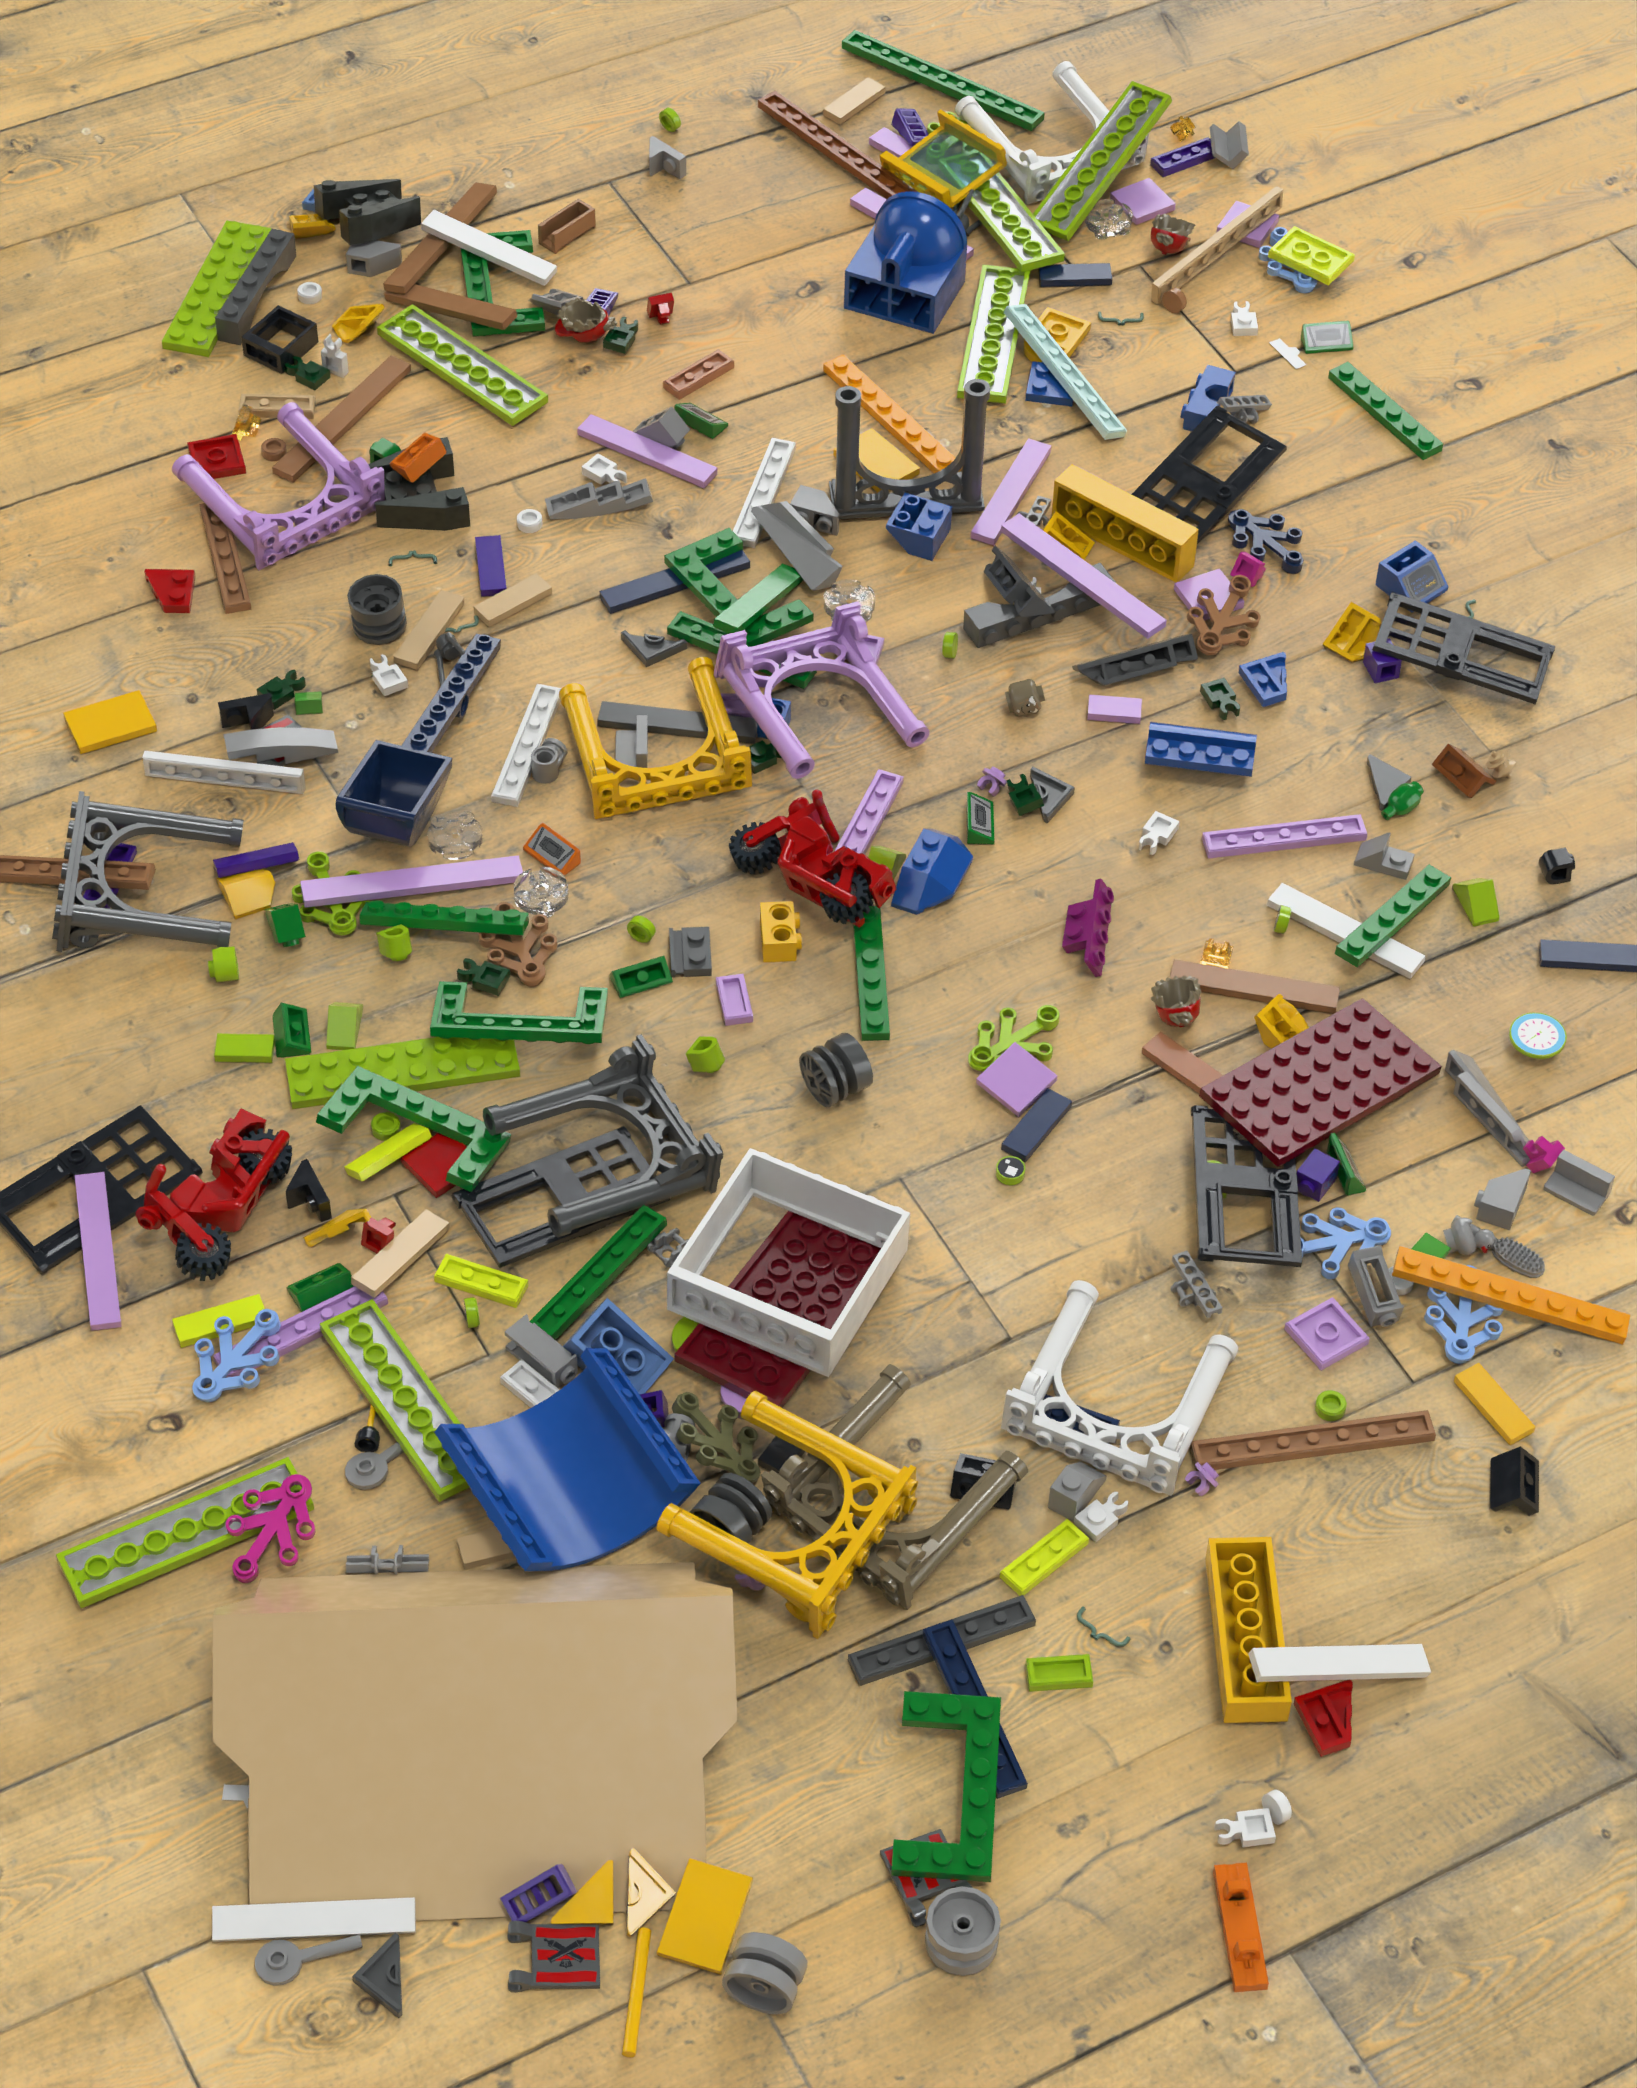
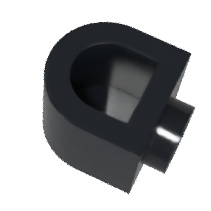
M1566 847L1546 851L1538 862L1549 884L1571 881L1572 870L1575 869V859L1572 854L1568 853Z

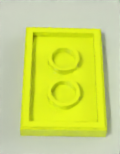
M1294 226L1269 250L1268 257L1329 286L1354 262L1355 254Z

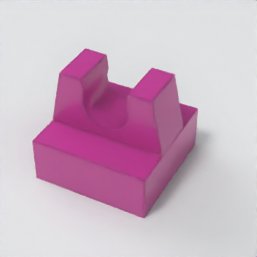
M1240 552L1230 575L1233 577L1236 575L1246 576L1251 582V587H1254L1258 579L1264 575L1266 570L1264 567L1265 563L1247 552Z
M1543 1136L1538 1137L1535 1142L1529 1140L1523 1147V1150L1530 1158L1526 1166L1532 1173L1548 1169L1554 1164L1563 1149L1565 1150V1147L1558 1140L1550 1143Z

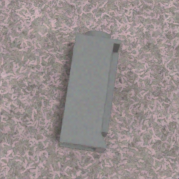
M1381 1245L1353 1251L1348 1267L1370 1327L1377 1325L1387 1327L1399 1321L1404 1306L1401 1305L1385 1262ZM1371 1263L1373 1268H1375L1387 1301L1379 1303L1365 1264Z
M527 1314L505 1331V1336L512 1340L506 1345V1350L518 1360H524L558 1389L576 1377L578 1373L577 1355L574 1354L572 1356L568 1350L535 1323H530Z

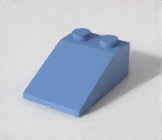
M608 1298L590 1314L563 1345L572 1356L574 1354L577 1355V1366L582 1370L587 1366L580 1356L586 1348L608 1349L639 1394L646 1393L674 1360L668 1352Z

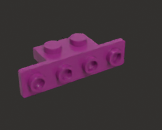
M1101 878L1095 880L1093 899L1068 905L1062 944L1066 953L1085 949L1084 962L1095 977L1102 976V969L1105 964V948L1108 943V926L1111 922V905L1114 902L1112 889L1107 887Z

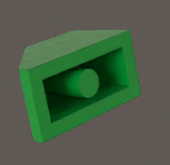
M287 903L264 909L275 943H283L284 947L300 944L299 939L306 937L298 904Z

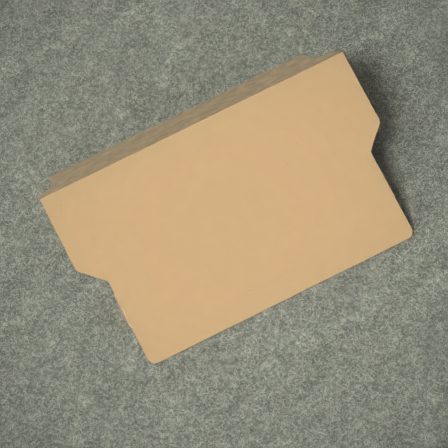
M695 1562L575 1566L561 1570L526 1572L521 1568L261 1578L254 1598L215 1608L213 1613L212 1741L249 1776V1905L415 1897L416 1921L510 1917L500 1898L553 1866L563 1864L578 1892L608 1860H613L614 1912H627L629 1852L634 1848L676 1892L659 1910L662 1911L672 1910L689 1858L707 1863L703 1757L738 1721L732 1588L696 1581ZM553 1876L551 1880L558 1893L561 1894L563 1890L556 1877ZM544 1883L539 1884L546 1900L552 1899ZM530 1889L527 1891V1894L533 1906L537 1908L539 1904ZM520 1897L514 1898L522 1915L527 1914L528 1912ZM572 1897L539 1916L555 1915Z

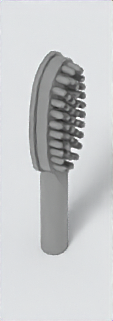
M1456 1215L1455 1218L1453 1219L1452 1223L1454 1222V1220H1456V1219H1458V1218H1461V1217L1458 1216V1215ZM1471 1223L1473 1236H1475L1481 1229ZM1495 1237L1494 1245L1491 1247L1492 1253L1502 1264L1529 1278H1538L1543 1275L1545 1264L1542 1260L1543 1258L1539 1257V1254H1535V1251H1531V1248H1527L1526 1245L1523 1246L1522 1243L1519 1244L1518 1241L1509 1240L1508 1237L1505 1239L1503 1237L1501 1239Z

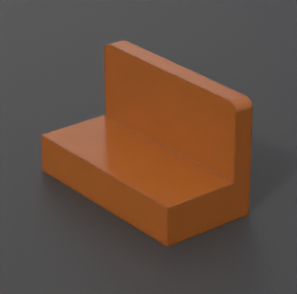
M1447 744L1432 763L1439 772L1470 798L1476 794L1484 782L1494 785L1497 781L1463 750L1451 744Z

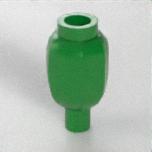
M1416 781L1403 783L1398 786L1388 798V807L1381 812L1383 818L1389 820L1394 815H1405L1412 811L1421 801V795L1424 793L1422 786Z

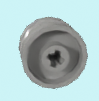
M963 1886L948 1889L936 1896L928 1910L925 1945L928 1956L937 1967L950 1974L965 1976L978 1973L990 1965L997 1953L1001 1923L998 1907L992 1899L978 1889Z
M758 1932L745 1933L738 1938L733 1951V1961L727 1966L722 1979V1986L728 1995L750 2009L776 2015L787 2013L792 2009L797 1996V1986L804 1978L808 1961L799 1949L779 1937Z

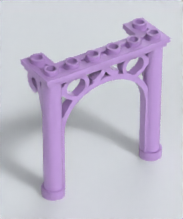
M294 402L285 404L279 410L277 419L322 465L328 476L327 483L322 492L307 505L280 514H261L256 511H249L239 506L191 455L187 454L179 457L172 466L173 474L180 481H184L255 556L256 568L258 570L272 565L276 561L294 554L297 550L315 543L330 533H334L340 528L376 511L375 502L385 501L384 469L382 467L370 469L368 463L362 457L348 461L304 416L303 410ZM334 476H336L343 484H334ZM334 495H345L348 497L339 503L329 500ZM278 526L287 528L285 531L278 533Z
M859 601L836 607L831 627L817 629L788 638L748 647L746 645L747 633L745 630L721 636L714 677L725 678L786 763V769L795 779L807 776L813 770L815 762L775 708L771 692L783 679L797 673L829 671L850 677L868 691L908 747L921 745L929 736V729L922 721L916 718L875 663L864 641V638L868 636V629L865 620L860 616L861 604ZM830 652L838 657L833 660L824 658L820 654ZM764 669L770 671L772 675L761 676L754 671ZM759 687L765 688L764 695L760 691Z

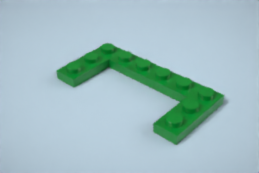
M531 230L486 233L523 251L533 253ZM460 248L467 297L493 304L487 260ZM543 307L516 309L517 317L505 330L471 322L472 335L487 336L544 331Z
M726 528L664 555V563L716 617L738 600L705 566L743 549V541L730 528ZM798 599L761 615L744 629L747 633L746 645L752 647L766 643L814 621V613Z
M439 981L430 1025L431 1037L443 1039L456 1037L469 1038L471 1040L482 1038L497 1039L499 1041L525 1040L527 1042L602 1043L608 988L580 987L575 1017L464 1013L468 992L467 982Z
M359 1066L355 1068L319 1111L316 1123L342 1134L364 1106L371 1102L467 1145V1148L447 1172L446 1181L470 1192L475 1189L508 1146L512 1135L505 1131L492 1136L483 1121Z
M904 1691L902 1726L967 1730L960 1844L894 1839L891 1876L991 1882L1001 1697Z

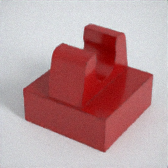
M672 292L648 297L649 318L657 317L660 325L669 323L668 316L673 313L674 298Z
M371 1217L369 1221L363 1223L361 1245L377 1254L393 1240L394 1230L392 1228L396 1226V1223L386 1217L379 1221Z

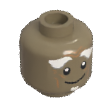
M1032 679L1012 683L1009 685V691L1005 692L1009 711L1014 712L1018 717L1039 712L1041 710L1040 702L1045 701L1042 685L1036 686L1035 681Z

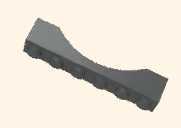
M271 229L215 317L218 341L241 346V337L251 328L257 305L266 286L277 273L288 271L296 258L294 233Z
M1101 563L1092 565L1115 582ZM1069 582L1063 589L1045 598L1054 608L1055 613L1021 617L1017 613L1015 604L986 602L964 610L963 629L976 647L980 648L1100 606V604Z

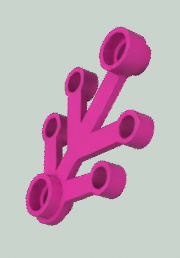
M299 1474L288 1476L283 1481L281 1487L263 1492L255 1489L247 1490L243 1495V1503L248 1510H257L262 1504L281 1502L273 1511L245 1518L239 1515H232L226 1520V1529L231 1536H240L244 1531L264 1527L247 1554L239 1556L233 1563V1573L238 1581L249 1583L257 1578L259 1574L257 1561L276 1532L281 1548L279 1551L281 1563L285 1566H293L298 1562V1551L292 1544L286 1518L293 1506L298 1519L296 1525L298 1537L302 1540H310L314 1537L316 1533L315 1525L309 1518L306 1501L312 1494V1486L305 1476ZM294 1485L302 1487L298 1493H293L290 1489ZM250 1496L258 1497V1501L254 1504H249L247 1499ZM233 1522L241 1523V1527L237 1530L231 1529L230 1525ZM305 1525L312 1528L307 1534L300 1532V1529ZM288 1551L295 1554L290 1560L283 1558L284 1554ZM242 1563L251 1564L250 1569L247 1571L239 1569Z

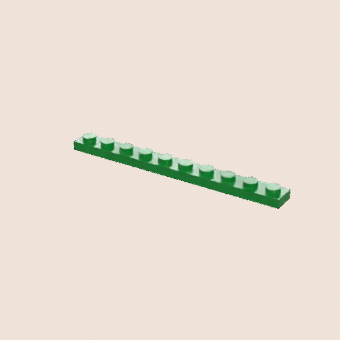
M854 30L842 40V49L956 99L961 100L966 96H972L985 112L1024 129L1033 131L1044 120L1045 112L859 31Z

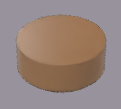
M1171 288L1163 294V305L1169 312L1176 314L1186 307L1187 300L1180 289Z
M279 438L265 440L261 445L263 458L268 461H279L287 453L286 443Z

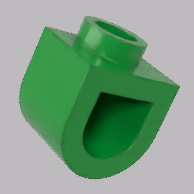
M382 437L370 447V463L399 452L401 449L397 444Z

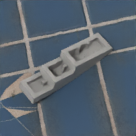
M645 478L623 487L618 480L596 489L593 483L590 482L546 498L545 502L550 519H578L629 510L652 503L653 499L649 484Z
M279 727L223 734L229 760L256 754L257 762L284 756L285 763L288 764L339 753L334 731Z

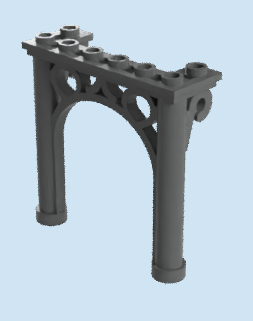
M972 379L964 386L962 444L960 452L954 461L937 473L909 480L882 477L863 465L859 458L861 392L852 386L839 388L835 393V405L838 408L836 479L829 481L831 502L839 513V519L891 516L904 493L952 506V513L984 511L985 506L981 487L987 401L990 398L989 383L981 379ZM856 471L863 478L857 484ZM943 482H948L955 485L953 488L947 490L936 489V487ZM874 485L882 489L875 494L863 493L865 489Z
M79 791L78 802L72 801L70 818H75V820H70L67 838H71L72 841L65 844L64 859H69V861L62 864L61 879L65 880V884L59 883L57 900H61L62 905L56 904L54 921L59 923L54 922L52 939L58 940L56 951L62 952L63 948L68 949L69 940L77 947L91 948L97 944L99 935L119 933L217 945V948L228 947L232 922L135 909L122 902L111 891L105 879L104 865L109 854L117 845L131 837L144 834L172 836L240 847L244 820L233 818L231 821L89 801L90 796H84L85 792ZM84 843L87 848L95 851L90 855L81 856ZM79 870L86 872L91 877L82 879L77 883ZM87 889H93L99 892L101 897L97 900L89 901L83 898L82 892ZM108 904L112 909L103 907Z
M642 1034L637 1035L636 1040L632 1041V1047L625 1046L614 1051L608 1060L611 1066L589 1077V1079L502 1106L495 1104L483 1109V1120L488 1132L492 1136L581 1108H598L616 1113L634 1124L645 1136L652 1153V1162L646 1173L627 1185L549 1209L547 1213L548 1222L556 1237L570 1234L573 1229L692 1190L703 1188L704 1191L709 1190L711 1194L717 1190L721 1159H723L722 1147L713 1140L709 1133L704 1134L703 1139L698 1142L688 1122L685 1123L679 1114L677 1105L670 1101L664 1086L658 1083L653 1076L652 1070L656 1053L653 1046L647 1043ZM617 1094V1099H613V1098H610V1097H609V1096H612V1095ZM628 1096H634L641 1100L643 1105L633 1107L623 1103V1099ZM649 1111L652 1112L655 1118L648 1115ZM667 1135L671 1141L663 1143V1136ZM668 1153L677 1155L675 1159L677 1164H670L661 1159V1157Z

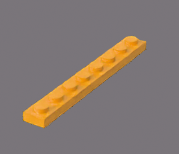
M845 355L838 356L823 364V371L840 387L852 386L857 388L861 392L860 406L933 473L941 471L954 461L955 457Z
M1399 1246L1392 1276L1622 1345L1626 1340L1630 1320L1629 1314Z

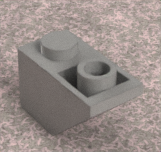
M375 240L350 245L346 253L348 273L373 277L397 268L402 263L401 244Z
M800 485L790 505L815 530L837 536L839 533V513L825 491Z

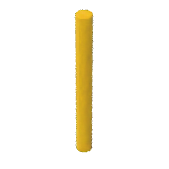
M645 1927L638 1929L622 2055L629 2058L636 2056L651 1939V1930Z

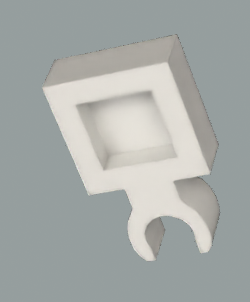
M1246 301L1244 308L1238 307L1237 302H1234L1233 313H1231L1230 319L1233 336H1257L1258 324L1256 313L1249 312L1250 304L1248 301Z
M329 334L323 341L324 348L321 350L322 366L329 369L330 373L344 378L349 372L347 353L340 350L342 346L341 338L333 342L332 336Z
M596 454L582 466V474L601 485L605 481L612 483L621 480L627 483V474L624 471L617 470L616 463L600 454Z
M383 654L381 655L382 663H375L372 658L370 659L373 681L384 696L408 688V680L397 664L388 666L387 657Z
M1155 811L1143 827V836L1139 841V850L1145 845H1150V855L1155 854L1157 844L1161 843L1166 846L1179 829L1180 821Z
M1118 1492L1111 1493L1105 1504H1101L1096 1499L1074 1517V1524L1095 1543L1118 1525V1518L1116 1516L1123 1515L1127 1511V1500L1122 1505L1114 1504L1118 1500Z
M1269 1808L1236 1812V1821L1219 1819L1215 1823V1830L1224 1829L1228 1831V1834L1218 1836L1219 1844H1229L1234 1839H1240L1242 1847L1275 1843L1276 1835Z

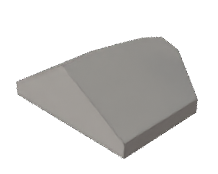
M550 289L548 294H532L529 302L537 307H543V310L558 315V311L562 310L561 307L565 306V303L576 298L583 300V297L558 289Z

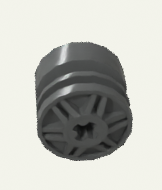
M381 574L367 575L356 580L350 587L347 595L354 633L360 640L369 644H386L398 639L404 633L407 626L402 590L399 583L395 579Z
M841 1033L827 1040L824 1046H816L813 1050H808L799 1057V1066L805 1084L813 1097L824 1107H831L838 1101L845 1100L848 1093L856 1094L870 1087L873 1083V1072L869 1059L859 1042L849 1033Z
M724 1473L708 1491V1495H704L690 1511L693 1515L746 1543H749L752 1540V1535H756L772 1517V1509L762 1492L750 1481L733 1473Z

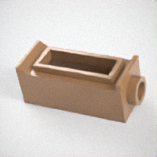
M580 199L570 203L538 224L539 244L556 254L561 247L590 228H596L595 209Z

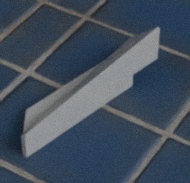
M787 501L752 508L751 512L811 590L815 591L834 586L843 567L831 558L834 548Z
M1450 1051L1445 1071L1456 1081L1453 1094L1522 1167L1526 1166L1530 1158L1523 1150V1147L1529 1139L1474 1059L1461 1052Z

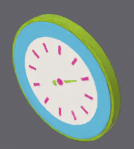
M1527 1013L1519 1016L1513 1021L1509 1031V1038L1514 1048L1523 1055L1536 1059H1546L1559 1054L1563 1050L1567 1039L1563 1025L1552 1016L1543 1013Z

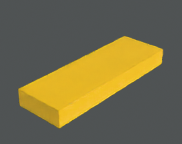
M1480 1363L1455 1375V1384L1509 1445L1534 1433L1536 1426Z

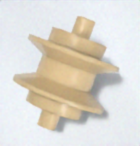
M1492 751L1486 767L1494 769L1492 773L1494 778H1510L1516 766V761L1508 760L1510 756L1509 751Z

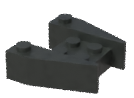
M401 179L326 180L322 184L314 185L315 213L323 220L340 218L341 237L349 245L375 241L421 225L420 197L402 199Z
M448 437L440 438L447 453L413 483L406 480L390 466L391 461L405 449L368 464L370 469L374 467H382L384 469L385 501L375 502L377 527L441 531L470 527L469 502L464 487L437 491L433 481L435 479L455 476L453 452Z

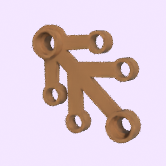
M1236 575L1231 579L1229 584L1230 595L1221 612H1219L1215 604L1214 594L1210 589L1203 588L1199 591L1197 602L1205 606L1213 623L1211 630L1208 629L1203 619L1204 612L1201 608L1191 607L1189 609L1187 620L1195 625L1199 633L1196 645L1203 654L1216 655L1221 651L1222 646L1234 643L1238 646H1246L1249 643L1251 633L1244 628L1238 629L1236 633L1220 635L1224 629L1242 625L1255 628L1259 624L1261 616L1255 610H1249L1246 614L1230 617L1239 599L1247 596L1249 593L1251 582L1246 576Z
M501 902L494 910L506 911L515 908L508 902ZM537 914L532 917V928L524 940L521 935L508 934L511 940L509 942L495 937L494 933H479V944L485 948H494L487 954L488 962L518 973V978L526 986L534 987L543 981L546 975L544 963L551 952L557 949V937L553 934L543 935L540 939L541 949L533 960L530 951L541 934L548 929L547 916ZM504 952L517 956L520 962L505 958Z

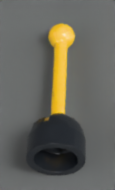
M372 1405L370 1406L367 1426L360 1429L355 1438V1447L361 1452H375L380 1444L379 1432L373 1427L376 1411Z

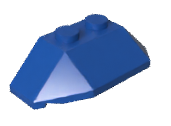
M923 829L902 866L891 907L917 915L926 908L936 906L952 898L973 861V855L957 836L935 829Z

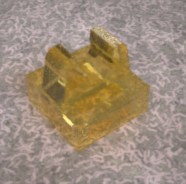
M246 404L242 405L232 435L237 434L238 440H241L243 435L256 437L261 423V418L251 413L253 407Z
M1211 938L1208 941L1206 940L1200 964L1229 968L1233 946H1230V943L1226 941L1224 944L1214 942V939Z

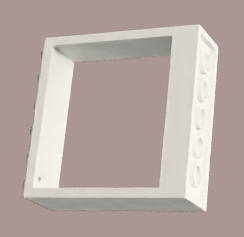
M750 1148L667 1272V1310L829 1377L907 1251L910 1213L900 1207L877 1200L873 1196L850 1189L846 1185L825 1179L819 1174H813L798 1168L794 1164L783 1162L771 1157L767 1153ZM753 1196L881 1248L831 1330L701 1276Z

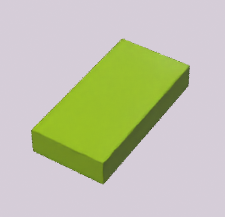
M217 1033L214 1054L215 1062L272 1063L275 1037L272 1034Z
M1089 1654L1026 1658L1025 1665L1029 1692L1093 1688Z

